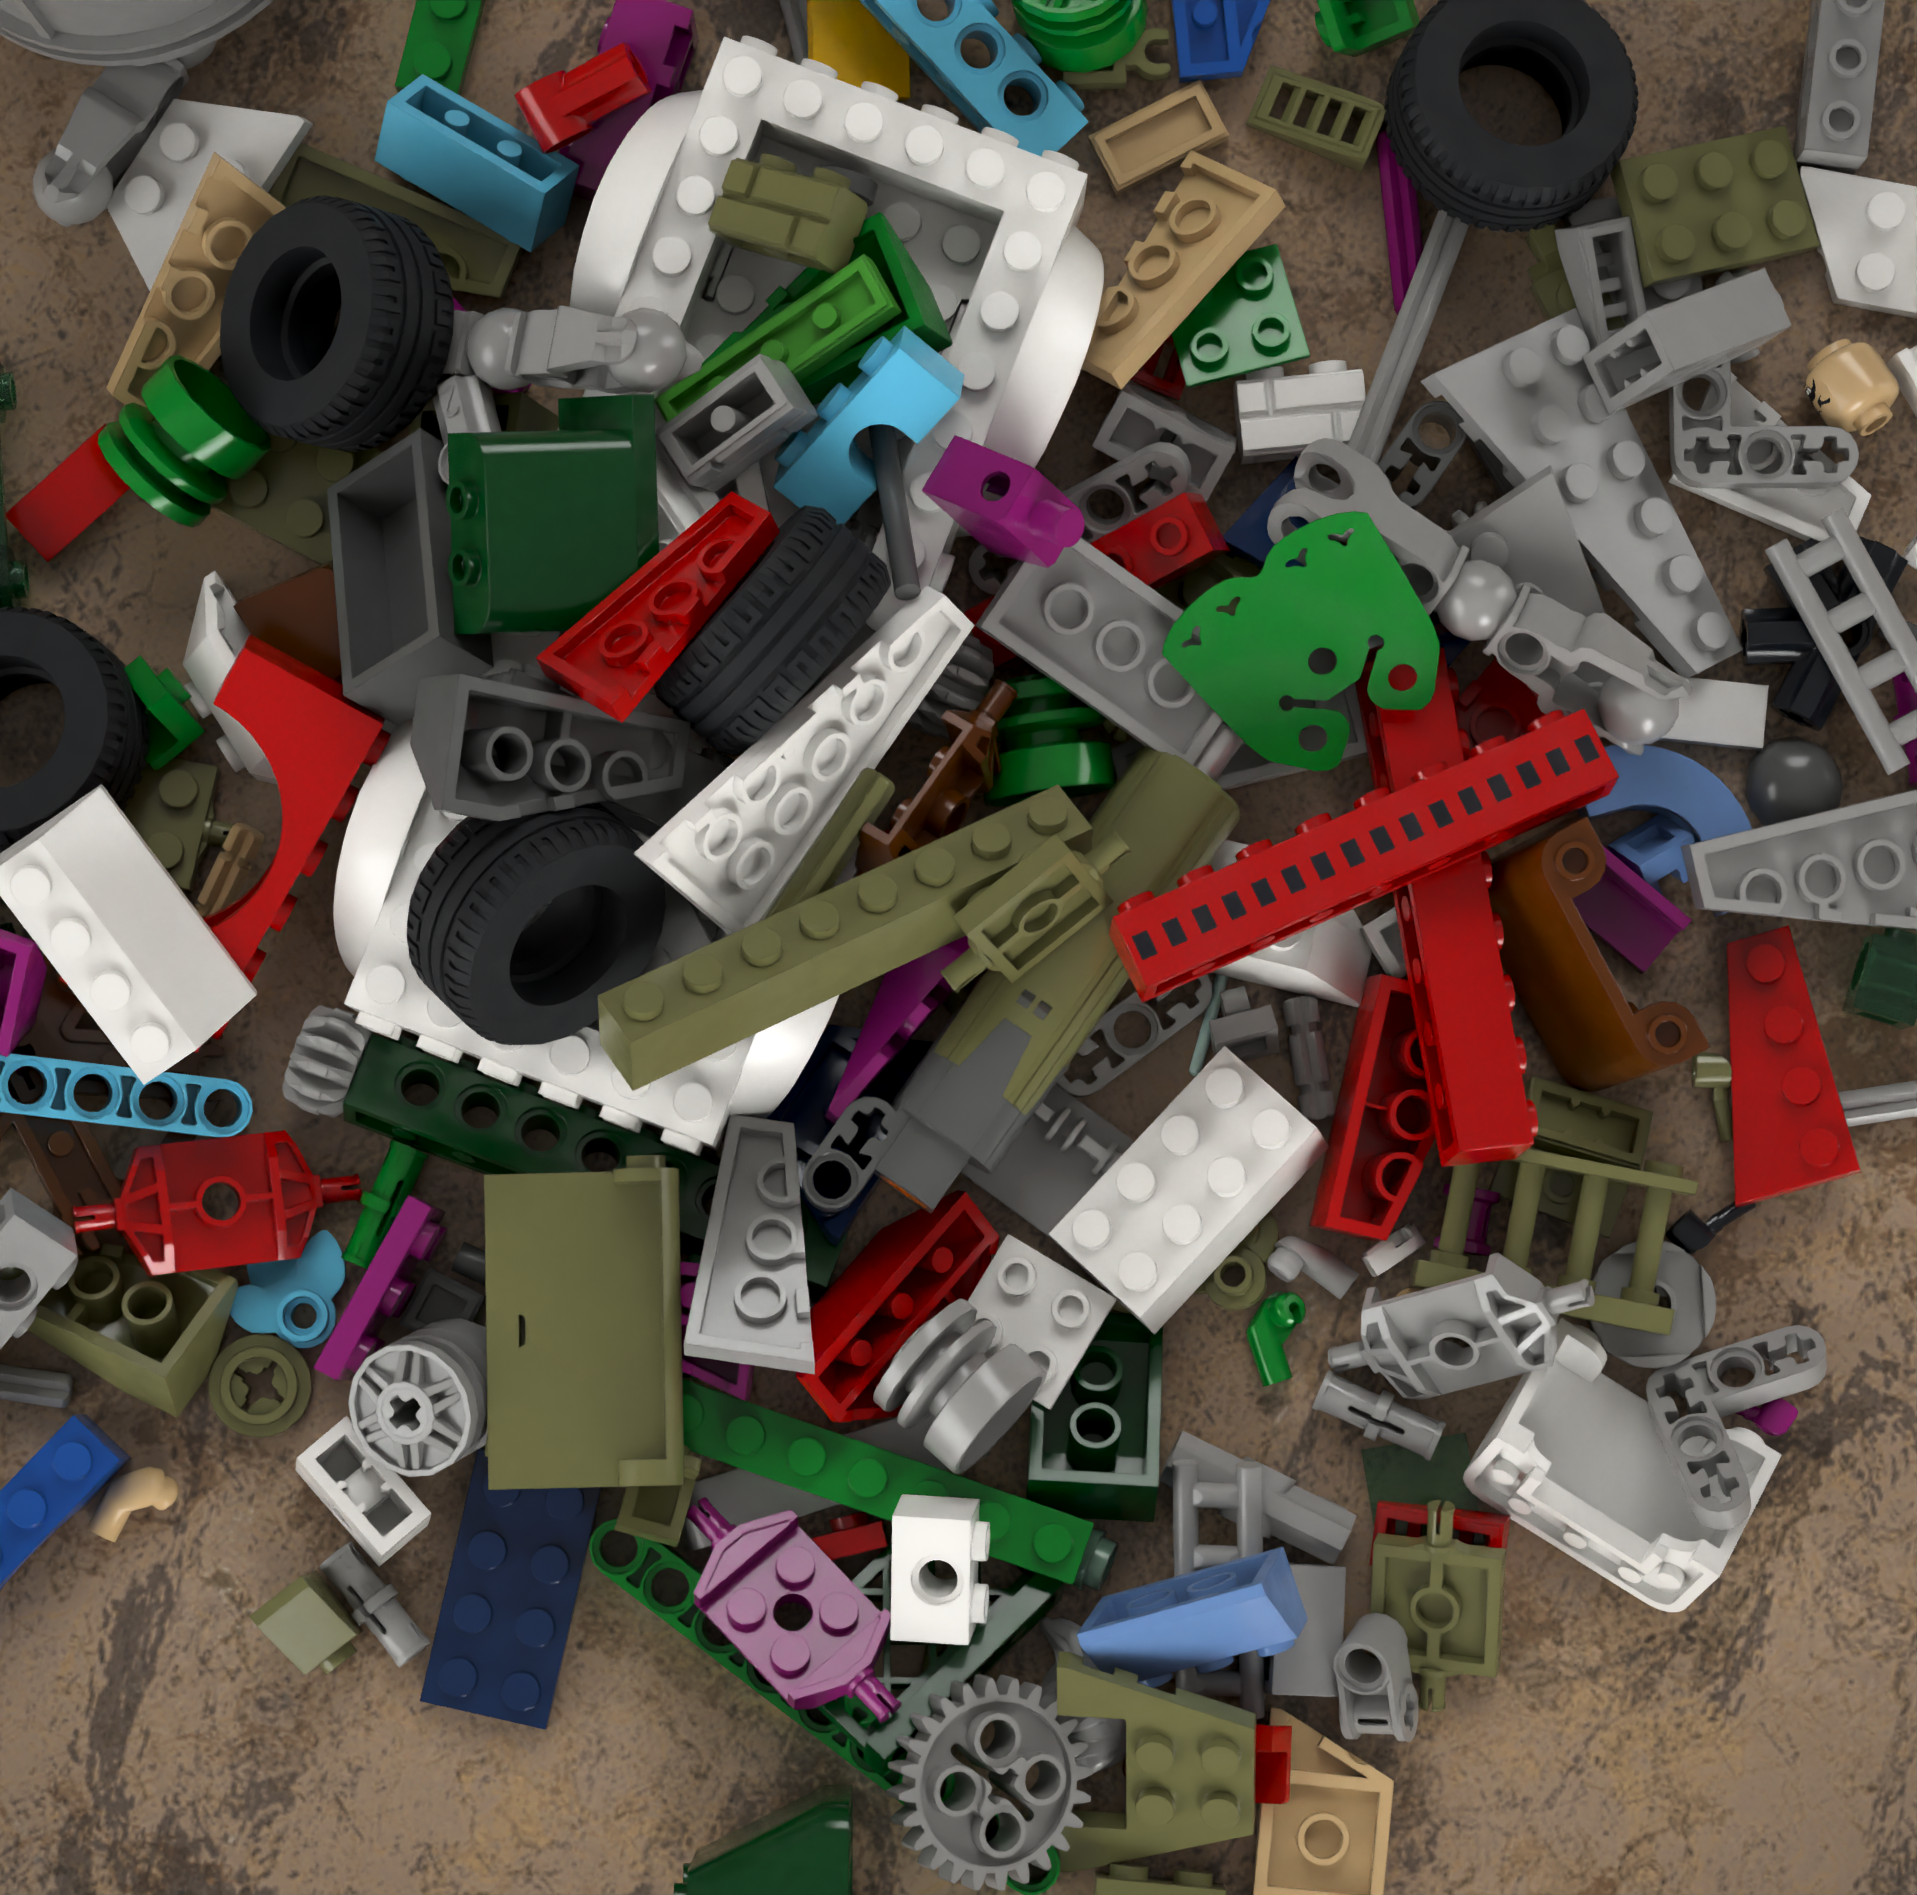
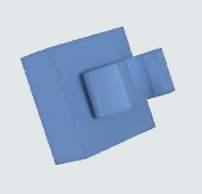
M1658 814L1608 844L1609 850L1613 855L1661 895L1662 891L1658 880L1670 873L1682 883L1689 881L1681 846L1695 843L1693 835L1662 814Z

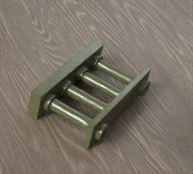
M1527 1149L1516 1159L1505 1160L1520 1163L1503 1256L1531 1275L1533 1269L1527 1268L1545 1168L1583 1176L1565 1275H1558L1556 1286L1543 1284L1544 1287L1556 1288L1578 1282L1581 1279H1587L1589 1281L1588 1285L1592 1286L1595 1293L1597 1282L1590 1279L1608 1183L1612 1181L1647 1188L1628 1288H1621L1620 1299L1594 1294L1595 1302L1593 1306L1579 1308L1559 1315L1658 1335H1670L1675 1309L1659 1307L1660 1294L1654 1293L1672 1193L1684 1196L1696 1195L1697 1181L1682 1179L1684 1167L1645 1160L1644 1170L1641 1171L1534 1149ZM1481 1163L1453 1167L1438 1250H1431L1429 1261L1413 1260L1409 1286L1427 1289L1485 1273L1467 1269L1469 1257L1463 1255Z

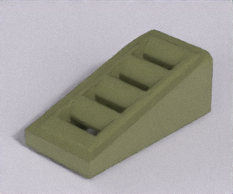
M1270 65L1246 125L1362 173L1385 119L1384 114L1386 110L1384 109V104L1367 97ZM1282 87L1293 93L1281 120L1269 115ZM1304 97L1316 101L1305 128L1293 124ZM1327 107L1339 111L1329 136L1317 132ZM1351 116L1362 120L1353 144L1341 141Z

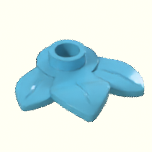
M322 1230L306 1243L301 1258L297 1260L247 1264V1272L251 1284L240 1286L237 1289L230 1312L234 1321L251 1333H277L281 1339L296 1348H312L326 1341L332 1334L337 1321V1311L333 1299L346 1279L345 1260L341 1258L342 1249L337 1240L329 1231ZM302 1304H309L316 1311V1321L307 1329L298 1327L294 1321V1312Z

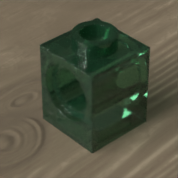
M1885 928L1883 935L1874 933L1863 939L1842 1011L1902 1030L1915 1025L1917 1019V935L1896 928Z

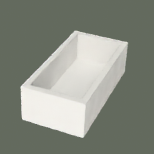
M1224 1046L1051 1230L1049 1235L1071 1259L1108 1293L1117 1298L1121 1305L1155 1335L1322 1156L1329 1146L1313 1123Z

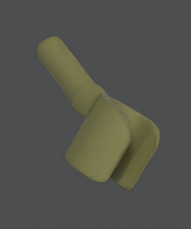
M1699 1053L1692 1057V1086L1695 1088H1712V1102L1720 1141L1733 1140V1120L1728 1100L1730 1098L1728 1089L1732 1075L1731 1065L1724 1057L1717 1053Z

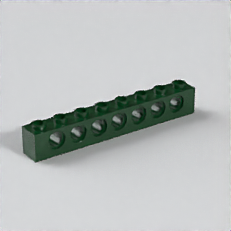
M372 1034L343 1102L345 1122L482 1174L590 1172L582 1161L586 1156L594 1152H604L611 1155L618 1165L615 1169L626 1168L627 1156L664 1155L666 1156L667 1168L679 1169L680 1249L691 1254L702 1255L709 1216L704 1211L702 1205L714 1196L721 1162L720 1158L703 1150L700 1156H696L663 1145L660 1135L643 1127L637 1133L605 1123L603 1118L599 1117L600 1113L582 1104L579 1110L545 1100L543 1095L538 1093L539 1089L521 1081L519 1087L509 1083L506 1085L485 1077L481 1071L477 1070L478 1065L460 1058L457 1064L424 1054L425 1051L421 1048L416 1047V1041L407 1037L400 1036L397 1041L391 1038L387 1040ZM426 1084L431 1086L438 1096L433 1102L418 1106L408 1102L404 1098L403 1093L412 1085ZM482 1106L491 1109L498 1119L490 1127L478 1129L468 1125L463 1119V1115L473 1107ZM543 1129L551 1132L558 1142L550 1150L539 1152L527 1147L523 1137L532 1130ZM800 1198L809 1299L819 1301L828 1289L850 1228L839 1245H833L827 1240Z

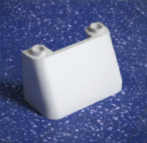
M1561 1318L1557 1322L1558 1344L1553 1366L1523 1374L1465 1470L1463 1476L1464 1483L1471 1493L1502 1514L1511 1516L1513 1521L1644 1603L1666 1612L1685 1610L1720 1577L1782 1455L1765 1445L1763 1439L1749 1429L1742 1427L1725 1429L1748 1478L1751 1498L1750 1513L1742 1524L1732 1529L1716 1530L1701 1524L1693 1514L1649 1414L1648 1402L1601 1373L1607 1361V1354L1601 1346L1599 1337L1586 1327L1573 1325ZM1696 1436L1687 1439L1680 1449L1689 1456L1700 1457L1711 1453L1716 1444L1711 1439ZM1717 1474L1710 1477L1711 1496H1715L1719 1503L1729 1502L1731 1497H1726L1723 1494L1718 1483Z

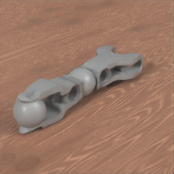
M217 40L203 46L201 50L170 61L145 66H106L92 87L88 86L82 93L57 148L52 149L38 162L33 175V195L38 207L49 218L65 227L90 222L106 210L113 189L121 181L173 99H178L183 87L190 80L187 69L197 67L212 54Z
M559 305L558 309L532 310L530 312L503 307L488 312L486 315L476 311L454 310L453 336L446 366L438 384L454 375L463 377L476 374L477 377L489 386L501 390H515L532 383L540 387L599 390L614 394L633 391L650 393L663 389L670 383L678 382L700 371L703 355L685 340L677 322L664 312L655 309L639 308L626 312L621 317L607 316ZM436 388V390L434 391V393H433V395L431 396V398H433L434 395L438 392L437 388Z
M1323 438L1310 443L1303 449L1295 466L1294 482L1296 489L1283 495L1274 504L1268 517V535L1274 544L1297 530L1291 524L1288 517L1300 516L1311 523L1336 513L1366 512L1371 517L1405 573L1428 616L1436 608L1440 622L1454 636L1468 641L1487 640L1482 652L1487 656H1490L1491 653L1494 654L1499 664L1505 670L1527 684L1532 691L1539 694L1537 705L1541 712L1547 714L1555 710H1562L1564 715L1568 716L1584 708L1599 737H1604L1620 746L1628 754L1641 756L1644 752L1643 744L1654 743L1672 729L1679 716V698L1689 696L1692 692V687L1686 677L1672 672L1656 661L1653 649L1605 613H1593L1585 617L1552 598L1542 594L1530 593L1531 588L1525 584L1516 593L1512 579L1497 565L1484 560L1465 561L1470 550L1464 545L1460 548L1457 547L1452 536L1444 529L1402 502L1393 492L1390 481L1379 466L1342 442ZM1326 464L1333 467L1338 472L1341 480L1340 485L1323 477L1318 473L1315 465ZM1348 529L1343 535L1330 534L1328 539L1338 541L1346 546L1347 540L1354 532V529ZM1303 548L1296 560L1306 566L1305 554L1307 549ZM1582 661L1589 662L1611 674L1603 683L1599 693L1574 674Z

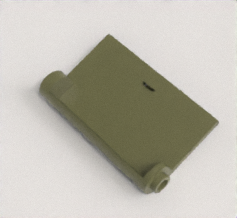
M635 1155L626 1157V1168L615 1169L613 1172L484 1174L488 1490L684 1485L679 1169L667 1168L666 1156Z

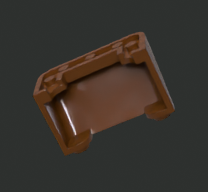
M1587 816L1566 818L1490 859L1492 865V883L1488 889L1492 912L1499 914L1504 932L1503 946L1499 950L1502 968L1505 974L1511 977L1514 990L1557 1071L1568 1085L1581 1091L1597 1092L1682 1063L1710 1048L1695 1017L1682 1005L1676 1002L1659 1001L1638 1010L1633 1002L1626 1001L1572 899L1597 884L1605 871L1606 865L1603 845Z

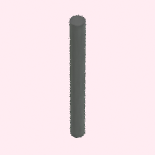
M875 424L868 426L894 595L900 600H912L919 596L921 589L895 428L890 425Z

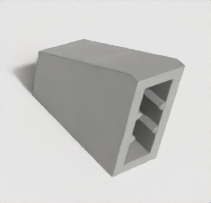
M1762 268L1645 312L1585 354L1583 360L1608 413L1611 414L1755 350L1792 326L1784 310L1780 294L1774 289L1766 269Z

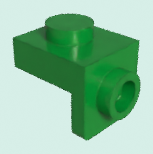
M1317 0L1320 11L1315 13L1316 26L1323 42L1328 47H1332L1334 52L1352 57L1360 56L1411 35L1420 22L1414 0Z
M140 655L124 669L128 675L131 687L147 707L145 713L148 715L149 724L146 728L149 730L150 739L147 741L149 745L148 755L144 756V759L154 770H158L205 731L184 704L192 695L168 667L158 674Z

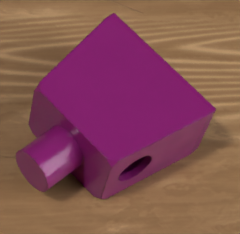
M954 435L921 490L988 551L1045 568L1055 564L1064 547L1067 548L1075 545L1080 540L1084 531L1085 522L1081 510L1038 470ZM985 484H989L985 491L1002 496V498L996 501L985 500L983 496Z

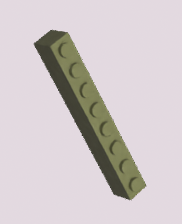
M1057 784L598 995L600 1045L632 1091L966 936L953 916L966 906L969 898L976 891L995 883L1018 864L1020 857L1029 848L1044 843L1055 833L1070 850L1081 852L1085 855L1092 849L1093 828Z

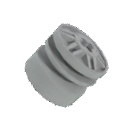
M961 1298L946 1306L908 1338L894 1356L890 1367L881 1378L873 1396V1401L884 1411L891 1412L903 1404L898 1413L897 1422L906 1429L914 1427L933 1414L935 1419L925 1436L923 1446L954 1474H961L972 1467L996 1445L1034 1400L1047 1375V1372L1016 1344L1010 1343L989 1358L985 1357L984 1355L993 1341L997 1327L988 1320H983L971 1327L976 1319L977 1309L967 1300Z
M462 1318L436 1320L410 1335L391 1343L364 1360L352 1380L348 1400L353 1430L365 1451L384 1468L408 1477L431 1476L486 1445L487 1360L486 1328L484 1326Z

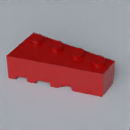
M1379 974L1366 977L1362 1001L1358 1007L1329 1135V1148L1325 1153L1309 1226L1369 1241H1387L1424 1167L1423 1162L1436 1138L1408 980Z

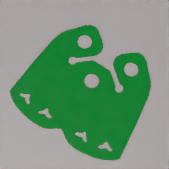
M1351 511L1317 519L1282 538L1266 556L1263 569L1258 576L1225 579L1204 592L1184 610L1173 624L1164 641L1162 655L1234 732L1262 757L1279 764L1313 771H1327L1338 766L1342 759L1350 733L1349 722L1338 710L1293 707L1291 710L1285 711L1279 706L1281 697L1289 695L1293 699L1328 701L1360 679L1370 648L1368 639L1373 635H1378L1384 640V645L1382 649L1377 651L1367 687L1369 698L1375 705L1383 709L1420 710L1431 701L1435 692L1440 643L1430 617L1369 514ZM1348 529H1354V532L1347 540L1346 546L1338 541L1328 539L1330 534L1343 535ZM1303 548L1307 549L1305 554L1306 566H1285L1289 560L1297 559ZM1240 597L1234 615L1216 611L1217 607L1228 606L1232 599ZM1199 626L1201 645L1182 647L1183 642L1191 639L1194 627ZM1318 648L1331 649L1337 657L1335 668L1327 674L1314 673L1308 665L1310 654ZM1399 664L1410 665L1417 673L1415 685L1406 691L1394 689L1388 681L1390 671ZM1309 725L1320 726L1327 734L1326 744L1317 751L1305 750L1299 743L1300 732Z

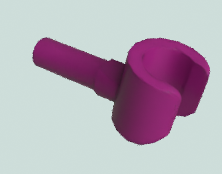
M1780 1398L1764 1403L1761 1408L1755 1406L1735 1414L1751 1421L1768 1435L1780 1436L1785 1434L1798 1415V1410L1786 1400Z

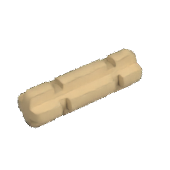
M236 822L232 826L222 846L226 851L220 852L197 899L201 904H196L194 907L201 917L211 915L236 901L252 867L248 862H254L264 842V834L241 822Z

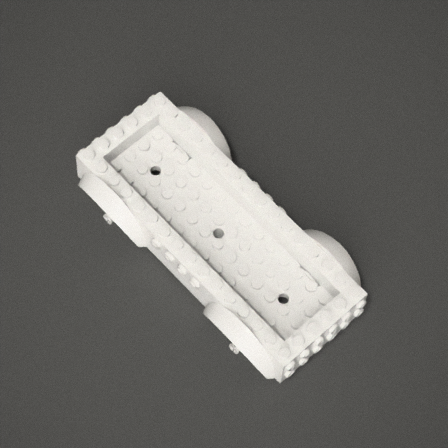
M742 36L741 41L737 42L724 37L704 89L676 93L655 103L627 133L610 161L592 201L583 230L573 272L570 307L612 317H621L624 313L639 308L662 311L677 322L685 340L703 355V363L733 332H742L769 306L765 300L779 286L786 289L807 268L802 265L735 248L709 230L708 222L718 196L723 195L722 184L731 160L737 157L758 163L761 154L766 153L795 164L798 167L796 173L812 177L815 167L829 165L852 170L874 180L878 184V189L873 205L868 207L865 219L878 212H881L887 218L930 286L952 339V346L938 352V354L964 374L960 399L918 444L901 430L894 427L920 589L922 590L925 586H929L942 593L956 556L950 555L956 537L972 535L921 490L954 435L1035 468L1062 416L1087 354L1099 312L1104 284L1102 255L1099 249L1076 227L1084 207L1088 174L1078 171L1079 163L1064 154L1044 150L1042 156H1038L1017 148L1019 141L1001 130L984 127L980 134L957 125L959 118L940 107L924 104L920 111L897 102L899 96L882 85L864 81L859 88L837 79L838 72L821 62L805 58L798 65L777 57V48L758 38ZM678 382L670 383L667 387L650 393L633 391L614 394L585 389L583 397L654 394L655 399ZM654 401L656 452L658 453L665 446L656 431L665 425L666 421ZM821 403L813 405L816 411ZM819 415L806 425L807 432L821 418ZM866 427L855 435V440L862 452L873 460L869 430ZM734 478L714 492L719 500H722L731 491L739 495L736 479ZM985 484L983 489L985 500L996 501L1002 498V496L985 491L989 484ZM876 485V490L871 494L870 497L880 500L878 487ZM850 519L844 524L845 527H851L852 522H850ZM883 524L880 532H876L875 538L877 540L872 553L877 555L887 565L891 581L887 593L847 646L786 713L910 601L900 600L894 595ZM566 631L491 633L494 668L478 678L485 679L489 675L507 672L510 668L523 671L526 664L541 668L535 657ZM560 686V690H563L575 697H578L577 695ZM654 686L634 708L635 711L681 720L673 713V707L668 708L656 697ZM413 718L400 726H396L391 732L389 741L376 764H373L359 792L346 829L336 874L333 903L334 930L337 946L344 965L354 976L344 1004L359 1012L355 1023L397 1041L402 1030L419 1036L416 1047L457 1064L462 1053L480 1059L477 1070L519 1087L523 1076L540 1082L539 1094L568 1107L579 1110L583 1099L600 1105L602 1110L599 1117L628 1130L639 1133L643 1122L664 1130L660 1138L663 1143L696 1156H700L703 1146L719 1151L727 1131L730 1115L766 1119L779 1106L797 1081L830 1019L839 995L632 1091L600 1045L599 1018L592 1024L565 1038L548 1043L502 1045L479 1036L423 983L409 958L407 919L410 899L419 875L436 847L457 824L468 816L434 810L410 746ZM690 728L687 749L701 754L703 748L711 749L705 738L700 737ZM634 832L644 843L649 840V838ZM857 850L832 888L853 879V875L856 872ZM700 911L698 913L714 941L729 935L703 912ZM535 914L528 924H533L540 915Z

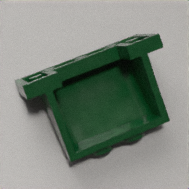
M654 394L558 399L559 430L447 433L449 486L446 491V507L451 520L452 549L448 560V573L453 583L454 634L567 631L659 553Z

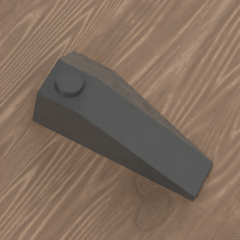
M464 674L419 677L410 746L434 810L490 821H503L531 814L570 809L581 805L682 788L691 722L633 710L625 721L621 723L583 699Z

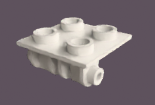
M1008 1234L968 1299V1302L977 1309L976 1319L971 1327L983 1320H988L997 1327L993 1341L984 1356L989 1358L1010 1343L1016 1344L1047 1372L1045 1382L1034 1400L1051 1410L1117 1298Z

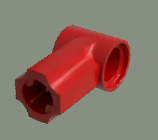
M623 42L567 73L565 70H561L531 83L517 92L514 97L543 154H548L584 137L594 129L592 124L652 93L647 74L638 57L633 53L628 43Z

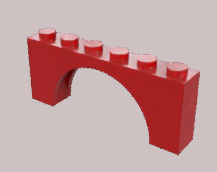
M249 634L221 684L213 704L238 721L252 735L268 759L277 780L281 797L282 832L279 848L271 864L255 885L229 906L202 918L248 980L252 982L267 952L258 948L263 936L269 927L277 932H280L298 899L288 892L299 873L309 878L313 875L329 845L327 842L319 839L330 818L340 823L343 822L360 790L350 783L362 763L371 768L373 764H376L389 741L391 733L382 729L385 722L383 717L343 696L342 684ZM60 975L59 980L66 983ZM229 1021L211 1037L219 1040Z

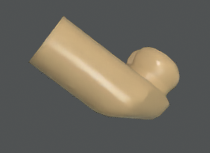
M145 1467L117 1476L109 1484L87 1529L109 1541L116 1542L132 1511L146 1508L150 1505H153L158 1510L169 1508L178 1495L177 1482L174 1478L165 1476L162 1469Z

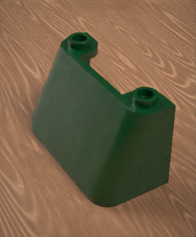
M825 1785L698 1849L691 1863H684L683 1883H674V1895H853V1786Z

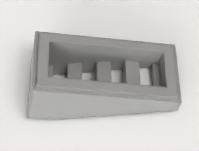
M1630 216L1603 219L1555 230L1559 255L1591 350L1622 329L1608 331L1606 319L1623 315L1627 326L1647 312ZM1599 241L1602 253L1595 254L1593 242ZM1607 266L1610 278L1599 280L1597 268ZM1615 291L1618 302L1603 305L1602 293Z

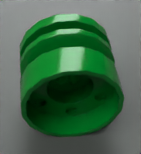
M1012 0L1019 33L1038 51L1042 59L1040 63L1063 72L1087 73L1110 66L1132 51L1145 31L1148 12L1146 0Z
M175 355L169 356L142 386V397L147 407L136 403L126 404L119 411V421L108 423L99 433L98 445L114 471L138 496L173 521L189 527L201 525L210 515L211 505L221 503L226 498L227 485L222 475L234 480L244 478L271 449V438L268 432L250 420L232 394L229 386L196 362Z
M1043 673L1016 677L1004 681L1016 690L1018 697L997 724L999 735L996 738V742H1005L1006 752L999 753L1002 769L1000 773L993 776L994 786L989 793H983L985 806H1012L1057 784L1069 799L1113 788L1116 784L1111 743L1093 740L1081 741L1080 731L1103 723L1106 720L1104 716L1091 707H1076V704L1083 702Z

